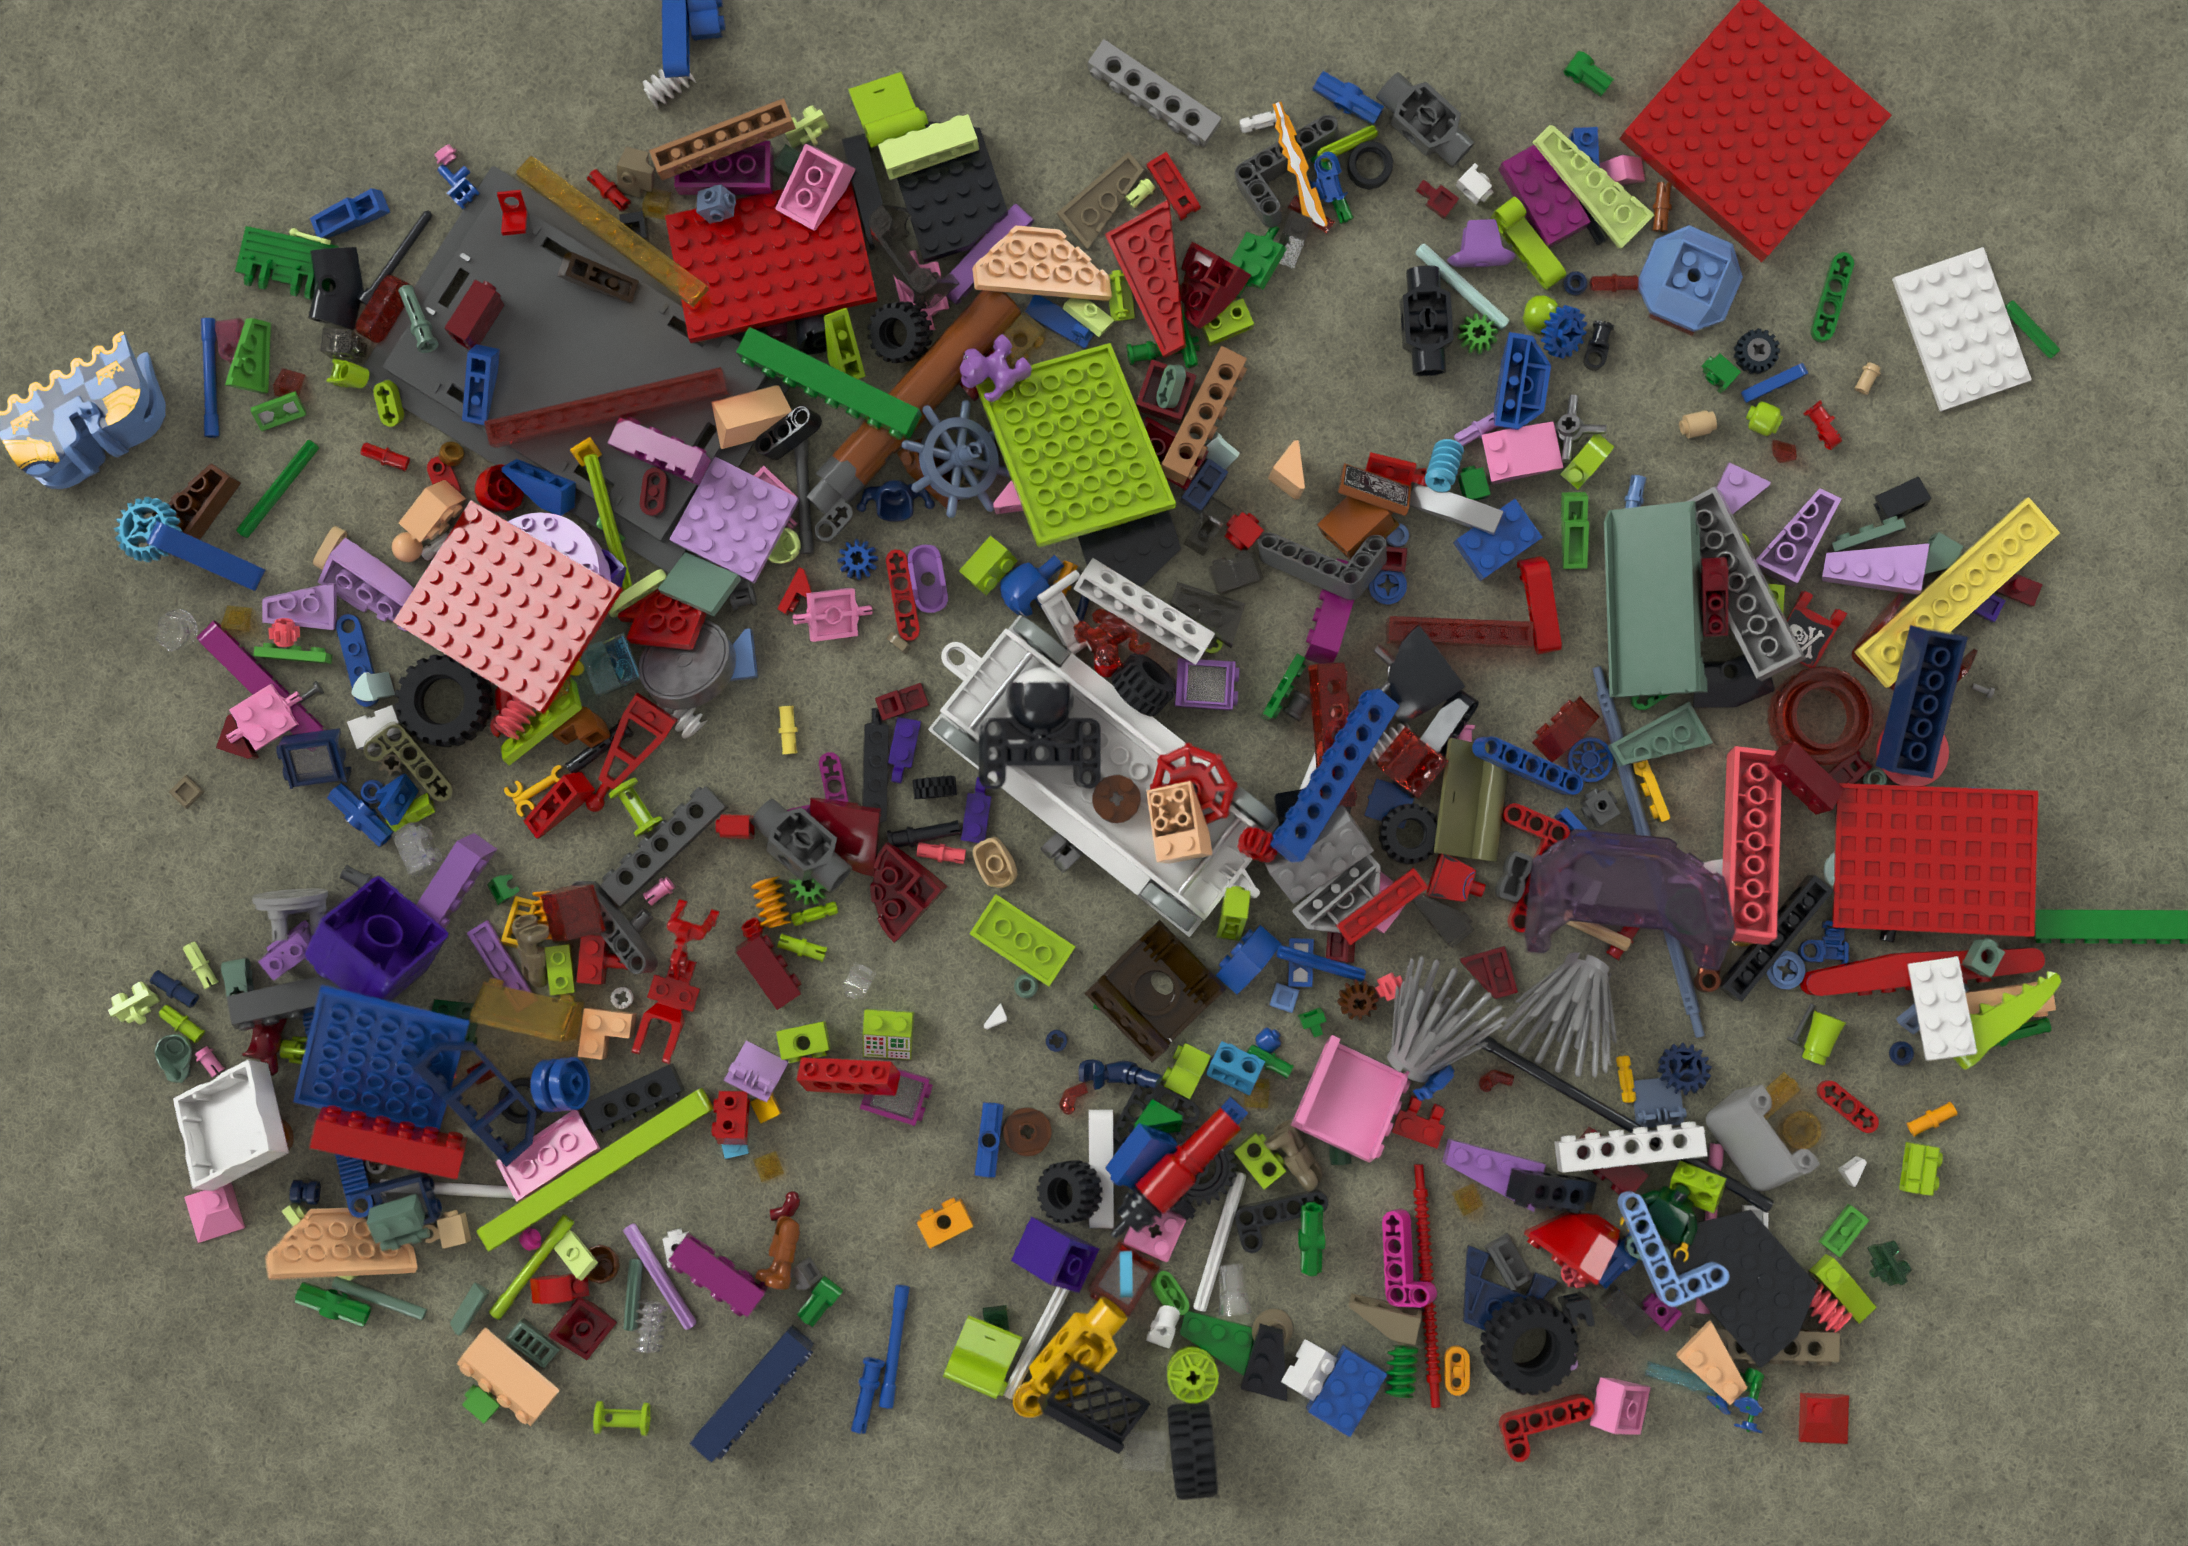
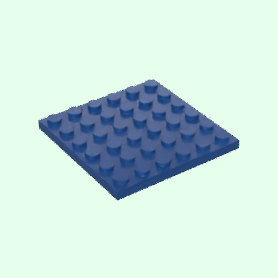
M321 985L293 1102L320 1109L333 1105L342 1108V1111L350 1113L352 1111H361L369 1117L384 1116L390 1118L392 1122L400 1123L401 1121L414 1123L415 1127L425 1128L430 1126L440 1131L447 1104L419 1073L412 1068L405 1057L412 1051L419 1057L437 1042H464L470 1021ZM440 1051L430 1060L432 1066L429 1068L434 1074L439 1071L448 1082L445 1085L450 1090L461 1051Z

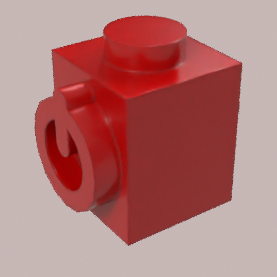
M1242 512L1239 516L1234 514L1226 523L1229 528L1224 537L1239 551L1243 549L1248 551L1259 536L1263 534L1264 530L1258 525L1259 521L1250 513L1246 515Z

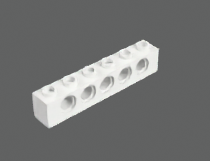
M1094 558L1089 562L1073 588L1195 665L1215 635L1214 632Z
M1694 1121L1683 1122L1681 1127L1672 1128L1671 1124L1658 1125L1657 1130L1648 1131L1647 1127L1633 1128V1133L1625 1134L1623 1130L1609 1131L1608 1136H1600L1599 1133H1587L1585 1138L1576 1139L1575 1135L1562 1136L1561 1141L1554 1142L1557 1168L1562 1173L1707 1156L1704 1127L1696 1125ZM1680 1134L1683 1137V1143L1680 1147H1675L1673 1143L1674 1137ZM1653 1137H1657L1659 1140V1146L1655 1150H1651L1649 1142ZM1629 1140L1635 1142V1149L1631 1153H1628L1625 1149V1144ZM1608 1142L1611 1145V1152L1604 1156L1601 1153V1147L1604 1143ZM1585 1145L1587 1155L1584 1158H1579L1577 1156V1149Z

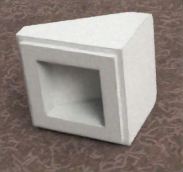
M1002 1003L997 1006L985 1022V1029H990L1007 1022L1008 1018Z
M1855 1156L1838 1168V1171L1848 1185L1855 1187L1867 1162L1865 1159Z

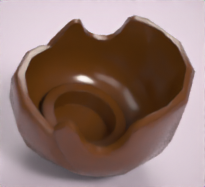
M604 1245L589 1248L588 1250L598 1263L587 1274V1278L598 1284L613 1280L620 1268L619 1256L612 1248Z

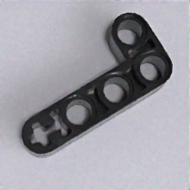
M1312 1190L1310 1192L1305 1191L1240 1206L1236 1210L1235 1222L1242 1248L1248 1253L1258 1252L1263 1245L1260 1227L1301 1218V1206H1304L1302 1198H1305L1307 1203L1314 1201V1196L1323 1199V1201L1319 1202V1205H1322L1324 1212L1328 1207L1326 1195L1320 1190ZM1290 1201L1299 1202V1209L1294 1213L1287 1211V1204ZM1267 1206L1276 1208V1213L1271 1218L1263 1216V1210ZM1244 1211L1252 1213V1220L1248 1223H1242L1239 1220L1240 1214ZM1249 1235H1255L1258 1238L1257 1244L1253 1247L1245 1245V1239Z

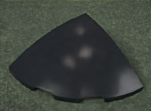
M1417 625L1411 630L1399 645V652L1394 663H1391L1388 676L1390 698L1399 705L1395 715L1401 724L1426 713L1465 687L1422 628Z

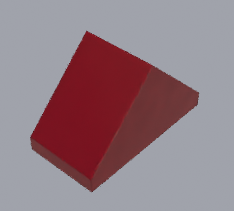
M228 715L216 748L247 759H258L257 752L244 736L233 743L229 741L231 738L227 739L226 735L238 728L233 715Z

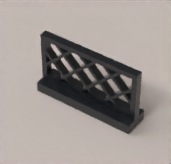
M1072 1359L1047 1394L1042 1393L1037 1400L1043 1414L1117 1454H1120L1123 1450V1441L1151 1405L1149 1400ZM1075 1368L1083 1372L1082 1379L1070 1381V1375ZM1095 1381L1102 1383L1103 1389L1089 1392L1088 1383ZM1085 1384L1086 1393L1073 1396L1072 1387ZM1068 1389V1398L1060 1400L1055 1398L1058 1391ZM1116 1391L1121 1393L1122 1399L1112 1402L1108 1401L1107 1394ZM1104 1395L1105 1403L1092 1407L1091 1398ZM1087 1399L1088 1408L1075 1409L1074 1402ZM1133 1402L1141 1404L1136 1411L1127 1412L1126 1404ZM1123 1405L1124 1414L1111 1417L1110 1408ZM1106 1410V1419L1098 1421L1094 1419L1093 1413ZM1125 1420L1126 1425L1121 1432L1113 1429L1112 1423Z

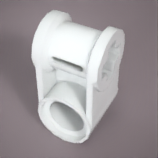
M1161 1306L1150 1325L1151 1329L1148 1331L1146 1341L1169 1349L1175 1335V1326L1179 1320L1180 1312L1172 1306Z

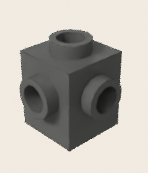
M1595 788L1585 794L1586 799L1581 802L1583 805L1581 808L1582 813L1588 821L1592 820L1595 827L1601 826L1621 814L1615 805L1618 803L1611 791L1607 792L1606 789L1599 791Z

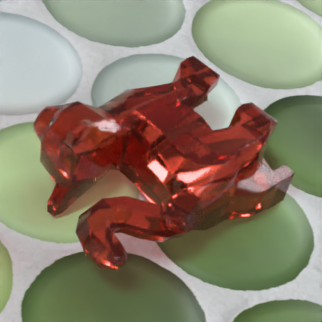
M1099 608L1092 613L1093 621L1096 624H1100L1096 629L1084 621H1080L1073 626L1076 641L1079 644L1085 642L1090 651L1096 654L1095 662L1098 666L1116 664L1122 668L1123 663L1118 656L1117 646L1130 638L1128 647L1135 654L1142 655L1148 652L1151 647L1149 642L1138 645L1140 638L1138 632L1129 627L1124 619L1104 609Z

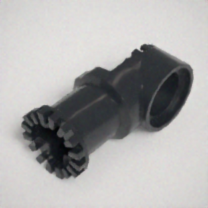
M1602 320L1593 322L1594 332L1592 340H1589L1587 351L1583 358L1585 367L1591 371H1597L1605 364L1610 347L1608 343L1610 332L1614 330L1612 323H1606V321L1602 323ZM1590 354H1598L1601 358V363L1599 365H1592L1588 360Z

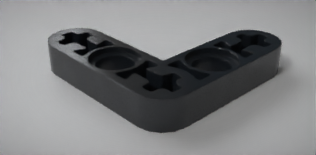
M1137 1084L1113 1128V1135L1118 1142L1124 1143L1128 1136L1120 1138V1132L1117 1131L1118 1127L1123 1128L1127 1122L1122 1120V1118L1126 1116L1130 1121L1136 1122L1140 1117L1129 1115L1128 1109L1130 1105L1139 1104L1142 1107L1143 1113L1152 1099L1161 1104V1098L1165 1094H1171L1175 1099L1173 1106L1169 1107L1173 1111L1177 1108L1179 1099L1184 1101L1181 1104L1184 1108L1194 1107L1193 1112L1195 1116H1189L1188 1119L1184 1118L1185 1113L1178 1109V1114L1182 1116V1122L1184 1123L1195 1122L1199 1118L1200 1110L1194 1102L1161 1084L1156 1088L1151 1087L1153 1093L1146 1094L1144 1100L1148 1101V1103L1144 1105L1140 1100L1133 1099L1136 1094L1140 1098L1143 1092ZM1132 1124L1128 1127V1132L1131 1134L1134 1130Z

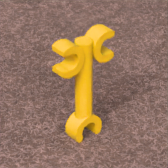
M562 765L555 766L552 769L551 775L523 791L524 788L520 781H515L518 787L515 793H512L508 787L504 788L505 794L512 797L517 805L516 812L520 817L525 816L522 811L524 805L527 804L531 810L535 808L534 803L528 799L560 780L557 777V772L563 768Z

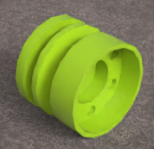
M1187 1345L1179 1348L1171 1355L1167 1364V1379L1171 1391L1178 1399L1187 1403H1199L1207 1400L1215 1392L1219 1373L1211 1354L1199 1346ZM1191 1371H1195V1374L1198 1375L1195 1381H1191L1190 1377H1188Z

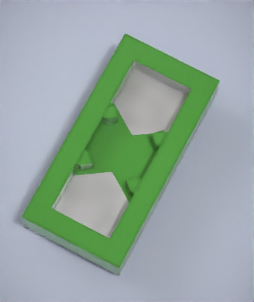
M294 391L251 407V414L260 430L264 431L305 416L306 409L298 394Z

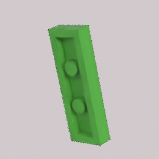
M263 643V647L254 646L253 656L259 658L332 664V654L325 653V648L311 647L310 651H302V646L295 645L287 647V649H279L276 644Z

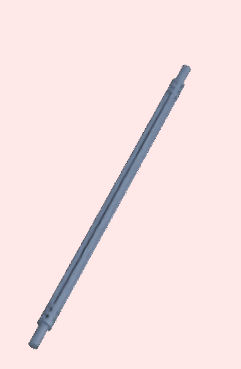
M1602 666L1592 668L1598 688V692H1596L1610 743L1612 744L1624 736L1614 700L1609 697V689L1607 688ZM1617 764L1685 1011L1690 1016L1695 1038L1702 1037L1705 1034L1699 1016L1701 1010L1680 936L1666 918L1665 910L1669 897L1631 764L1619 767Z

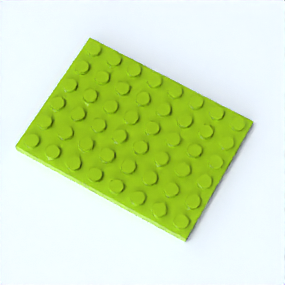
M1111 343L1030 365L1032 367L1031 375L1015 383L1011 389L1004 392L998 400L993 402L987 401L984 397L985 393H991L996 388L993 380L987 377L981 384L976 385L1038 548L1175 508V499Z

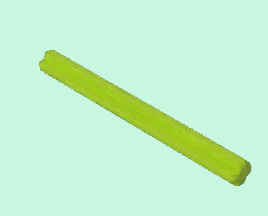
M590 454L584 457L607 546L609 552L627 568L621 587L625 591L633 585L599 459L596 454Z

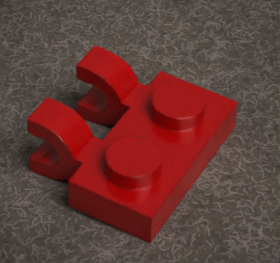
M1411 1095L1406 1111L1399 1110L1391 1132L1437 1149L1445 1129V1125L1439 1123L1445 1108L1434 1103L1429 1119L1418 1116L1416 1114L1422 1101H1419L1416 1096Z

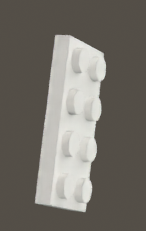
M1958 957L1908 964L1925 1060L1931 1061L1977 1054Z

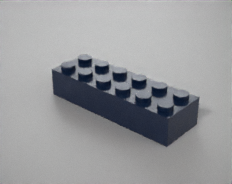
M1910 625L1876 762L1877 767L1894 773L1933 779L1968 637L1952 632Z
M792 1324L698 1431L689 1444L710 1463L716 1457L721 1460L733 1445L730 1441L732 1439L737 1441L748 1428L747 1422L753 1423L765 1408L763 1406L764 1402L769 1405L781 1390L779 1385L782 1383L786 1386L797 1372L795 1367L797 1365L802 1367L813 1353L811 1348L814 1343Z

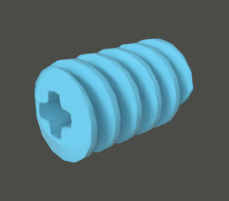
M1443 439L1434 445L1425 475V483L1430 489L1437 492H1447L1451 489V485L1455 483L1464 448L1459 442Z

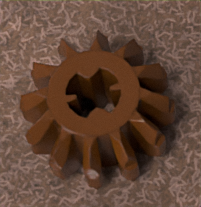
M1356 979L1352 986L1349 983H1345L1346 990H1339L1340 998L1337 1000L1338 1005L1342 1006L1340 1008L1342 1014H1348V1018L1351 1020L1357 1015L1358 1020L1362 1021V1015L1365 1014L1371 1018L1370 1010H1377L1376 1002L1379 1000L1378 995L1375 994V987H1368V982L1365 980L1360 985Z

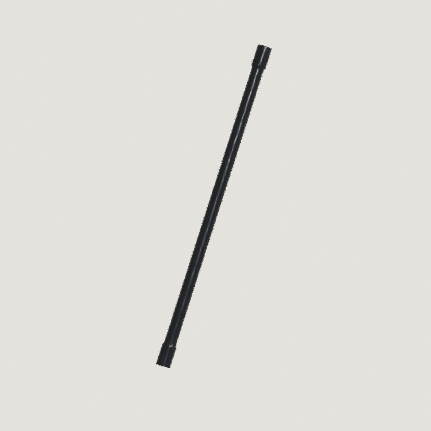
M1477 1029L1474 1035L1479 1033L1480 1030ZM1490 1036L1475 1044L1479 1045L1487 1042L1488 1044L1482 1047V1049L1497 1055L1630 1133H1633V1128L1643 1127L1508 1049ZM1653 1137L1649 1144L1658 1148V1138ZM1697 1157L1677 1159L1678 1161L1726 1178L1724 1188L1742 1197L1763 1212L1768 1213L1774 1202L1772 1199L1756 1190L1750 1189Z

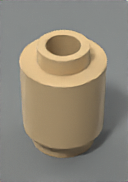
M1704 410L1683 415L1682 421L1679 422L1680 432L1687 438L1711 434L1713 430L1717 429V420L1714 412Z

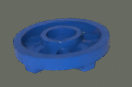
M1592 737L1584 738L1577 741L1569 750L1567 758L1570 771L1580 775L1581 768L1584 767L1586 772L1580 775L1583 781L1596 782L1606 777L1613 765V755L1608 745L1602 740ZM1589 741L1592 749L1587 751L1586 748ZM1594 742L1600 744L1604 749L1595 751ZM1584 743V753L1582 751H1575L1580 744ZM1599 753H1607V755L1600 758ZM1573 754L1581 755L1580 760L1572 757ZM1608 758V766L1604 770L1600 762H1604ZM1572 761L1581 763L1577 768V772L1573 767ZM1599 767L1602 774L1596 772L1595 768ZM1590 770H1591L1592 773H1593L1594 775H1596L1597 777H1596V778H1585V776H1587V775L1590 773Z

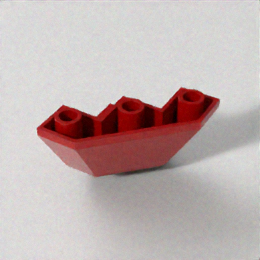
M1566 1211L1526 1229L1524 1234L1529 1237L1526 1242L1539 1250L1542 1246L1552 1253L1551 1259L1563 1267L1566 1263L1577 1271L1576 1277L1587 1285L1590 1281L1597 1285L1617 1247L1620 1230L1595 1213L1580 1212L1578 1214Z

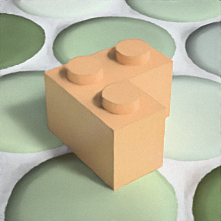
M590 1007L584 1008L578 1057L601 1060L607 1058L610 1036L621 1038L634 1037L637 1013Z

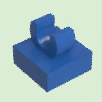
M1231 1097L1221 1106L1237 1124L1248 1114Z

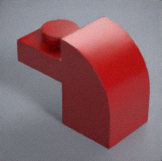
M573 1273L530 1279L532 1303L535 1304L567 1302L578 1297L589 1296L587 1276L580 1280Z

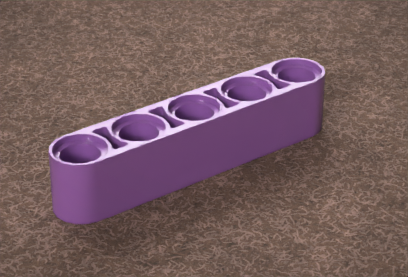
M1014 204L1008 210V215L1001 222L996 223L994 228L976 244L943 280L946 296L956 305L962 301L960 298L962 296L965 297L974 288L972 268L975 263L983 258L1015 225L1030 227L1034 219L1017 204Z

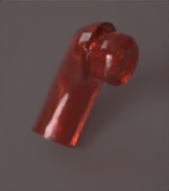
M1493 1069L1479 1079L1480 1089L1484 1092H1489L1498 1083L1512 1086L1514 1075Z

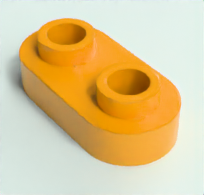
M1458 1345L1449 1347L1444 1355V1384L1446 1389L1456 1396L1465 1394L1470 1386V1357L1468 1352ZM1456 1353L1460 1354V1360L1454 1362L1452 1356ZM1460 1378V1385L1454 1386L1452 1384L1453 1379Z

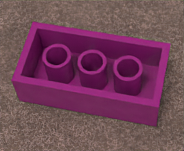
M763 141L675 175L674 187L679 195H698V191L722 184L733 195L773 194L774 148L771 141Z
M1535 145L1502 162L1498 169L1512 195L1518 198L1526 209L1525 218L1548 248L1586 229L1590 220L1579 200Z

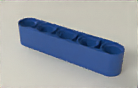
M662 0V61L665 78L690 76L689 9L687 0Z
M156 521L146 542L160 550L256 591L265 572V569L159 521Z
M1480 737L1473 743L1472 750L1476 757L1558 794L1575 795L1583 789V779L1577 773L1497 737ZM1486 743H1488L1490 747L1488 753L1485 750ZM1507 751L1510 755V759L1508 762L1505 757ZM1527 761L1530 763L1529 771L1526 769ZM1547 770L1550 772L1549 780L1546 778ZM1568 779L1570 781L1569 789L1566 786V782Z

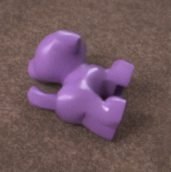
M1002 334L995 339L993 346L995 352L989 357H984L976 349L971 348L963 353V361L960 365L961 381L965 387L973 388L981 384L987 377L993 380L996 388L993 392L984 394L986 400L990 402L998 400L1015 383L1028 378L1032 371V367L1023 357L1016 361L1014 369L1008 367L1005 358L1012 352L1010 350L1012 344Z

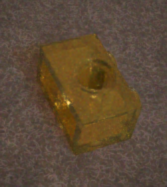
M1025 311L1003 334L1012 344L1010 349L1012 352L1005 358L1007 364L1014 369L1016 361L1023 357L1028 361L1030 358L1028 354L1033 348L1039 349L1046 340L1044 338L1046 330ZM1019 337H1024L1028 342L1024 347H1018L1014 343L1015 340Z

